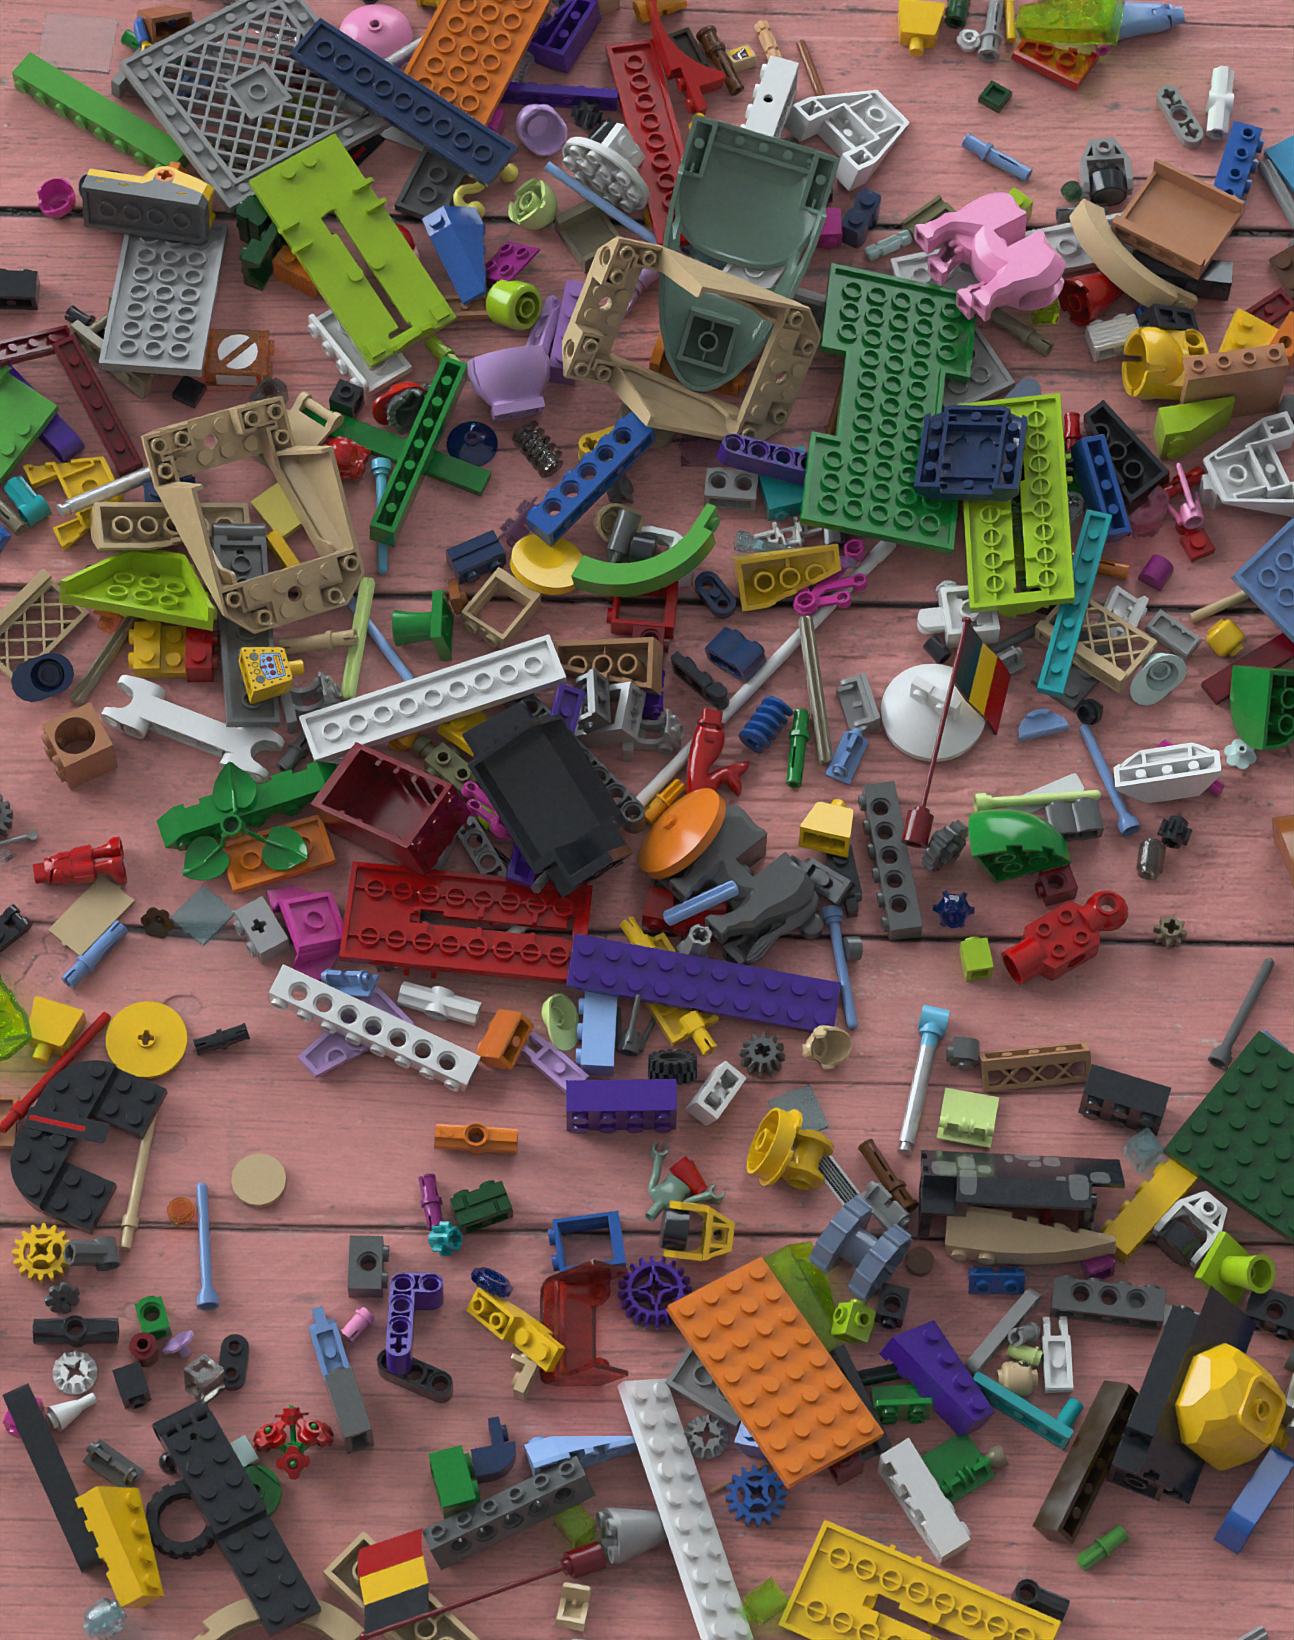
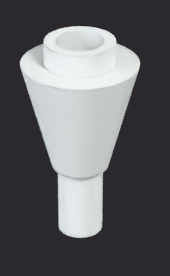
M90 1393L77 1401L73 1400L49 1406L47 1408L48 1413L45 1415L47 1422L52 1429L57 1428L61 1432L82 1413V1410L97 1403V1399L93 1393Z

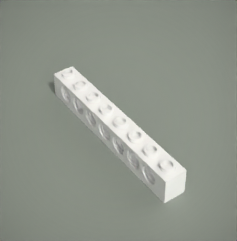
M284 964L269 991L268 1000L271 1001V1005L282 1011L288 1009L296 1013V1016L305 1022L314 1021L320 1024V1027L328 1033L335 1034L337 1032L344 1035L348 1042L354 1045H360L361 1043L369 1047L370 1051L377 1056L384 1057L386 1055L395 1059L394 1062L397 1065L407 1069L412 1067L418 1070L421 1076L429 1080L438 1079L444 1082V1086L452 1091L458 1092L461 1090L465 1092L479 1064L481 1056ZM300 991L306 995V998L297 1001L292 997V994ZM320 1003H326L331 1009L328 1012H320L316 1006ZM346 1014L352 1015L355 1018V1022L346 1024L341 1020V1017ZM369 1026H376L380 1033L370 1035L365 1029ZM399 1037L405 1044L401 1047H395L391 1044L390 1040ZM425 1049L428 1051L429 1056L424 1059L416 1056L415 1051ZM448 1060L453 1063L454 1068L445 1070L440 1066V1062Z

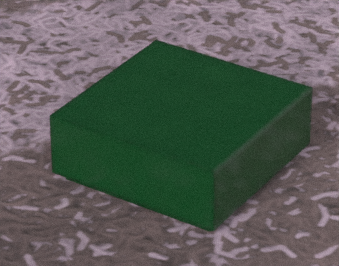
M991 80L978 97V102L999 114L1012 97V91Z

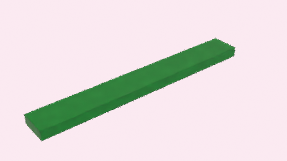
M308 408L301 411L325 427L327 420ZM343 415L344 421L341 426L328 436V438H335L337 436L349 438L360 446L371 451L370 454L379 458L390 459L395 464L407 441L403 437ZM436 451L426 476L481 497L491 478V471Z

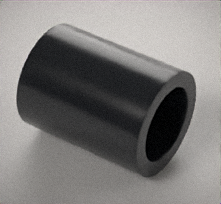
M937 635L928 639L923 645V648L937 664H943L952 655V652Z

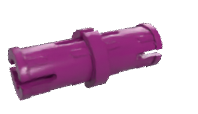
M432 1173L418 1177L422 1193L420 1203L421 1208H424L428 1231L432 1230V1226H439L440 1222H443L441 1212L442 1197H439L436 1175Z

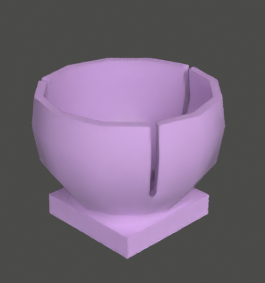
M533 345L503 349L474 357L467 362L468 376L474 392L492 407L490 412L492 423L541 415L543 413L545 404L542 394L550 379V359L544 346Z

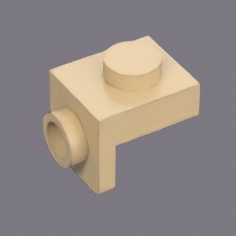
M568 1582L563 1583L555 1627L584 1632L590 1604V1586Z

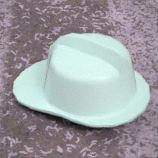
M1154 653L1144 661L1142 669L1132 679L1130 685L1132 699L1139 705L1145 706L1155 704L1163 699L1184 680L1187 674L1185 662L1180 657L1169 653Z

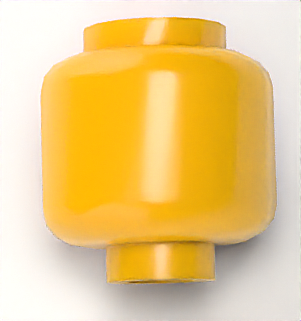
M1221 618L1206 631L1208 634L1206 642L1219 657H1225L1228 654L1234 657L1244 648L1241 643L1245 639V634L1231 619L1224 621Z

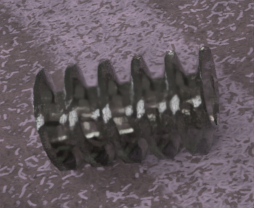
M535 420L519 428L514 433L512 441L520 449V452L526 456V460L532 463V467L538 471V474L542 478H546L556 473L562 467L563 461L559 459L562 457L563 452L561 450L555 451L557 445L554 442L549 443L551 440L550 436L544 435L545 430L538 428L539 423Z

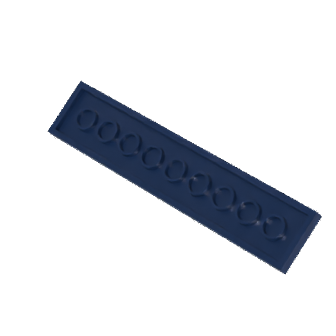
M322 18L318 19L290 52L291 59L487 188L490 187L519 152L516 145Z

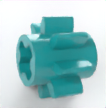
M440 1222L439 1226H432L428 1241L432 1252H439L440 1256H451L452 1252L459 1251L463 1237L459 1226H452L451 1222Z

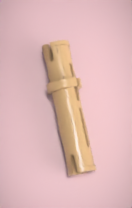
M356 629L339 632L328 630L325 634L280 639L279 647H285L286 655L322 649L334 651L337 647L358 645L359 638H348L358 635Z

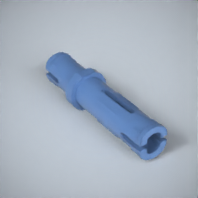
M970 133L966 135L961 147L976 154L979 160L990 162L1024 183L1029 180L1033 169L995 149L992 143H985Z
M115 921L84 955L77 957V962L61 977L62 981L68 987L70 986L71 989H75L88 973L92 974L95 971V966L128 933L127 928L122 923H119V921Z

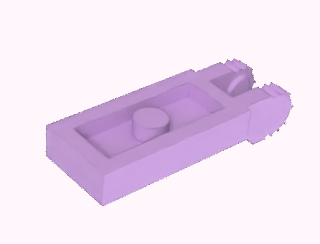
M534 1031L529 1034L530 1041L541 1050L536 1054L525 1045L522 1047L523 1051H520V1054L565 1094L566 1080H589V1075L564 1053L557 1050L550 1041L547 1042Z

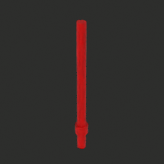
M103 1012L21 1101L14 1103L9 1109L10 1113L0 1123V1131L2 1133H6L18 1119L22 1120L28 1114L30 1106L40 1097L49 1081L60 1071L67 1068L111 1020L109 1014Z

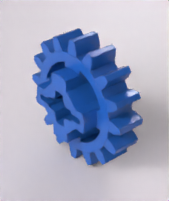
M752 1465L751 1472H747L743 1467L741 1468V1477L735 1474L732 1475L734 1484H727L726 1488L732 1494L726 1495L725 1501L732 1503L728 1507L729 1513L737 1512L735 1517L737 1522L744 1518L746 1519V1527H749L751 1521L756 1523L757 1528H760L761 1521L765 1520L768 1525H771V1516L780 1518L781 1512L778 1508L785 1509L786 1502L781 1499L787 1497V1491L780 1490L784 1483L782 1480H775L777 1477L776 1471L769 1475L767 1474V1466H764L761 1471H757L756 1466ZM771 1488L775 1493L774 1502L772 1501V1498L768 1496V1493L770 1492ZM738 1490L744 1497L741 1505L737 1498ZM751 1494H761V1499L758 1497L754 1500L751 1499ZM754 1511H762V1513H752V1512H754Z

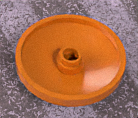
M703 788L688 793L673 803L654 822L643 839L638 853L639 867L649 877L663 879L689 866L707 849L719 832L726 814L724 799L716 791Z

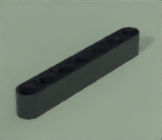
M29 1383L3 1394L2 1396L81 1573L83 1574L106 1563L98 1556L96 1548L99 1545L93 1531L88 1532L84 1522L88 1520L83 1507L78 1508L75 1501L79 1494Z

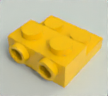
M161 621L134 622V629H129V644L134 645V652L128 653V666L133 668L135 677H187L185 671L186 626H161Z

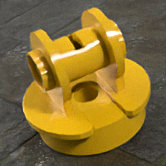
M775 1107L764 1117L753 1137L747 1155L746 1170L749 1174L758 1177L761 1185L765 1187L772 1186L782 1177L792 1187L801 1190L821 1188L824 1185L825 1177L818 1171L819 1163L822 1157L833 1154L834 1144L821 1132L812 1129L802 1130L803 1118L800 1111L792 1109L787 1112Z

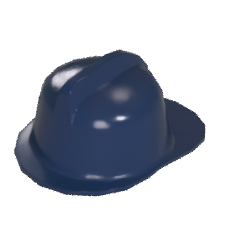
M53 652L40 655L17 666L12 674V689L19 698L29 702L41 701L60 694L68 689L73 681V666L62 654Z

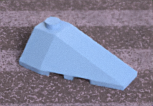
M538 1436L528 1441V1444L524 1445V1451L532 1476H535L576 1455L582 1467L586 1468L638 1451L634 1436H550L547 1438Z

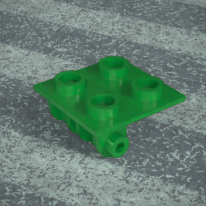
M968 1434L963 1437L955 1435L921 1457L929 1472L938 1483L943 1495L952 1504L996 1477L991 1469L992 1463L987 1456L983 1457Z

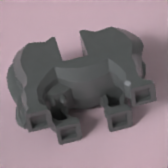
M726 806L725 818L719 832L707 849L694 862L670 877L663 879L651 878V883L654 887L670 890L683 903L700 895L706 887L711 890L728 881H734L738 887L739 894L725 901L732 912L724 915L707 916L705 918V927L711 930L712 935L721 944L731 936L744 934L739 940L724 945L722 956L727 962L745 965L746 962L754 963L763 959L777 938L794 930L808 920L819 906V896L814 891V884L809 876L791 859L786 851L753 877L750 867L766 855L767 832L757 826L739 806Z

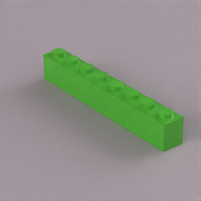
M29 52L12 72L14 86L20 93H27L42 106L47 105L60 117H66L73 121L80 129H86L93 133L98 140L106 141L113 145L118 152L130 155L138 164L154 169L169 166L171 162L181 163L182 167L186 168L190 163L171 136L33 53Z

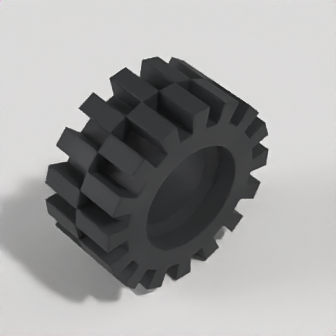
M681 1049L652 1052L648 1057V1078L676 1079L677 1085H682V1083L689 1084L690 1081L694 1082L697 1079V1055L687 1050L682 1052Z

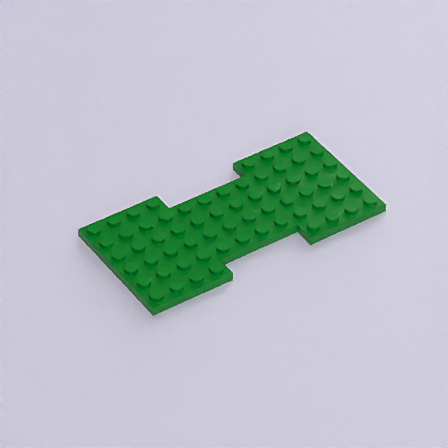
M831 263L828 272L819 352L844 357L835 436L813 431L810 434L799 524L949 555L952 554L954 550L958 500L927 499L915 493L914 482L925 414L931 413V416L942 413L945 378L968 383L971 375L976 314L972 319L968 320L956 306V293L958 290Z

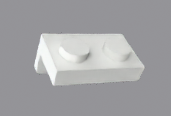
M1119 586L1111 588L1104 607L1137 628L1139 621L1147 612L1146 605L1149 598L1142 596L1137 599ZM1101 614L1096 623L1104 622V617ZM1121 627L1109 628L1111 638L1126 636L1125 630ZM1106 628L1093 630L1103 638H1107ZM1127 642L1115 643L1114 645H1116V646L1118 647V646L1123 645V644H1125V643H1127Z

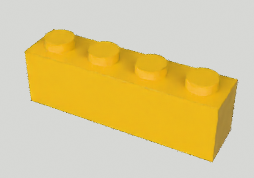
M1169 1159L1167 1163L1160 1162L1152 1173L1155 1176L1149 1182L1144 1180L1135 1191L1137 1196L1131 1202L1127 1199L1118 1209V1217L1114 1221L1109 1219L1100 1229L1102 1234L1116 1237L1117 1249L1113 1255L1124 1264L1151 1236L1153 1228L1178 1200L1184 1199L1195 1187L1197 1177L1172 1159Z

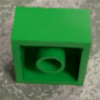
M462 1445L429 1453L430 1470L443 1519L481 1502L477 1480H471L474 1477L471 1457L469 1453L464 1454Z

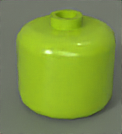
M499 280L488 292L486 310L489 318L495 324L523 331L532 327L539 319L542 311V297L534 285L517 280Z

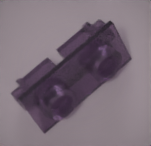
M536 496L529 502L526 499L523 500L515 509L518 513L512 520L509 517L499 529L503 532L497 537L498 540L505 536L507 538L506 543L513 548L520 539L530 533L523 525L526 524L528 526L526 517L530 509L535 506Z

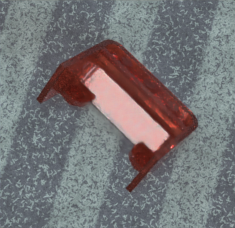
M593 1259L544 1280L540 1290V1323L552 1331V1337L565 1347L553 1372H546L540 1367V1379L544 1384L551 1386H602L628 1376V1370L612 1367L606 1359L596 1358V1307L603 1305L609 1299L611 1294L610 1281L628 1274V1268Z

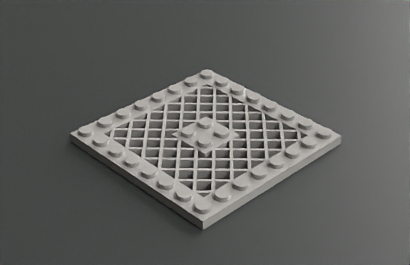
M239 0L119 62L120 70L203 180L214 187L215 196L228 213L235 211L237 204L240 201H244L247 196L252 195L257 198L249 186V180L335 133L345 149L349 150L393 126L381 121V117L368 109L363 118L354 116V114L345 115L337 113L338 107L334 106V103L341 92L323 79L309 77L311 71L293 59L279 56L280 49L292 51L300 42V39L306 35L319 19L305 0ZM265 17L264 22L259 21L260 19ZM269 18L281 19V26L268 23ZM286 22H288L292 28L285 27ZM244 28L243 33L237 32ZM249 28L261 30V36L248 34ZM266 32L279 34L278 40L265 38ZM283 35L296 37L295 44L282 41ZM223 39V43H222V44L216 43V42H218V41H220V40ZM228 39L241 41L240 47L227 45ZM245 42L258 45L257 51L245 49ZM262 46L275 48L274 54L261 52ZM202 50V54H201V55H200V54H195V53H197V52H199V51ZM207 50L220 52L219 58L206 56ZM224 54L237 55L236 62L223 59ZM241 58L255 59L254 64L240 63ZM259 60L271 62V69L266 64V62H263L262 64L258 65ZM186 61L199 63L198 69L185 67ZM276 64L289 66L288 72L275 70ZM203 65L216 66L215 73L202 70ZM293 67L305 69V76L293 74ZM221 68L234 70L233 76L220 74ZM238 71L244 72L241 75L237 76ZM165 72L178 74L177 80L164 78ZM183 75L196 77L194 84L183 82ZM200 78L213 81L212 87L199 85ZM279 79L286 81L285 86L282 85ZM217 82L223 83V89L216 88ZM290 82L303 84L302 90L289 88ZM307 85L319 87V94L307 92ZM168 87L175 88L173 94ZM179 89L192 92L191 98L178 96ZM324 89L338 91L337 96L323 95ZM196 93L209 95L208 102L195 99ZM214 96L227 99L226 104L212 103ZM292 97L299 98L298 105L292 104ZM231 100L236 105V107L230 106ZM303 101L317 102L316 108L302 106ZM321 103L333 105V112L321 110ZM181 105L188 106L187 112ZM193 107L206 110L205 115L191 114ZM210 111L223 113L222 120L210 118ZM276 111H278V115H277V116L271 115V114L275 113ZM283 111L296 113L295 119L282 117ZM300 114L313 116L312 123L300 121ZM227 115L240 117L239 123L226 121ZM246 119L250 125L257 122V126L244 125V120ZM317 119L331 120L330 126L316 124ZM335 121H337V122H342V123H340V124L334 126ZM262 122L275 124L274 130L261 128ZM195 123L202 124L201 131ZM206 126L219 128L218 134L205 132ZM279 126L292 127V133L279 132ZM224 129L236 131V138L223 136ZM297 129L310 131L309 138L296 135ZM314 132H316V133H321V134H319V135L313 137ZM241 133L254 135L253 142L240 139ZM258 137L271 138V144L257 143ZM276 140L289 142L288 149L275 146ZM209 141L216 143L215 148L212 147ZM293 143H295V144H300V145H298L297 147H295V148L292 149ZM220 144L233 146L232 153L219 150ZM238 147L251 150L250 155L236 154ZM255 151L268 153L267 160L255 158ZM273 154L279 155L278 157L272 159ZM223 160L230 161L228 167ZM234 162L247 164L246 171L233 169ZM251 166H257V168L251 170Z

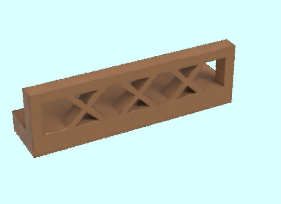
M1086 1041L980 1052L979 1064L982 1069L983 1091L990 1092L1087 1082L1091 1069L1090 1049ZM1084 1061L1085 1074L1073 1075L1067 1070L1074 1062ZM1054 1064L1060 1069L1054 1077L1046 1078L1040 1073L1047 1065ZM1027 1067L1033 1072L1027 1080H1018L1013 1076L1019 1068ZM1000 1070L1006 1075L999 1083L989 1084L988 1071Z

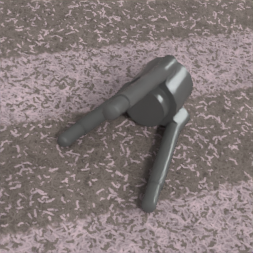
M640 994L636 995L629 1030H624V1034H622L621 1008L617 1007L615 1046L618 1047L617 1052L622 1055L635 1057L638 1056L639 1051L644 1052L646 1041L656 1023L652 1016L642 1038H640V1033L635 1031L641 1001Z

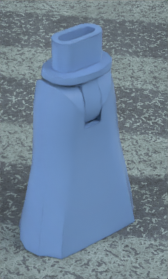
M1099 0L1098 2L1100 21L1108 43L1137 35L1167 31L1174 28L1176 24L1185 23L1183 7H1173L1171 3L1167 4L1166 7V4L1124 0Z

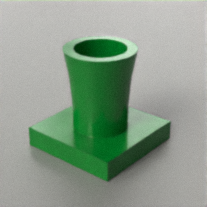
M443 590L432 591L431 612L394 610L392 633L397 647L410 643L432 641L441 661L452 660L454 613Z

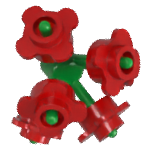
M290 1405L288 1408H283V1414L275 1415V1418L281 1417V1420L275 1424H265L258 1429L253 1438V1448L257 1449L258 1452L263 1450L267 1453L271 1449H278L283 1452L284 1455L277 1459L276 1466L278 1469L286 1471L290 1479L296 1480L300 1477L303 1468L310 1465V1458L304 1456V1451L316 1444L320 1448L326 1445L330 1447L334 1442L332 1439L334 1433L332 1428L325 1422L304 1420L303 1415H309V1412L300 1413V1407L294 1408L293 1405ZM286 1425H289L291 1442L285 1445L284 1442L287 1434L283 1429ZM295 1425H297V1427L300 1428V1429L298 1430V1432H297V1437H298V1439H299L300 1442H297V1440H296V1426H295Z

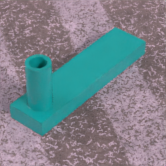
M977 1371L973 1379L992 1407L1064 1451L1074 1432L1071 1426L1084 1408L1080 1401L1070 1398L1055 1419Z

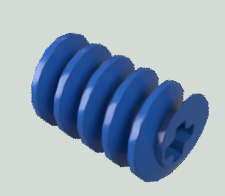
M765 697L761 705L756 708V713L751 715L750 721L746 722L744 729L739 732L740 741L752 751L759 754L762 753L761 747L770 748L771 743L769 740L777 738L774 731L778 733L782 731L780 724H787L788 719L786 716L791 717L793 710L777 697Z

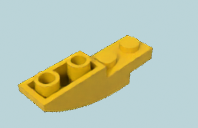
M478 1286L466 1311L501 1340L510 1341L543 1370L553 1372L565 1350V1347L552 1337L553 1332L509 1301Z

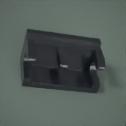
M1153 304L1137 318L1140 325L1149 323V327H1156L1162 330L1186 331L1187 329H1195L1199 331L1193 309Z

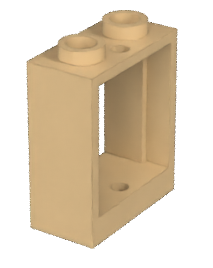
M498 567L461 612L462 624L468 632L472 634L477 633L483 637L485 642L491 647H498L501 650L505 649L541 607V594L527 588L517 578ZM498 590L525 607L503 635L476 618Z

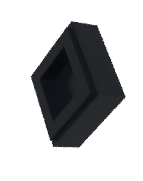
M183 376L172 393V399L195 409L206 392L207 385L191 377Z

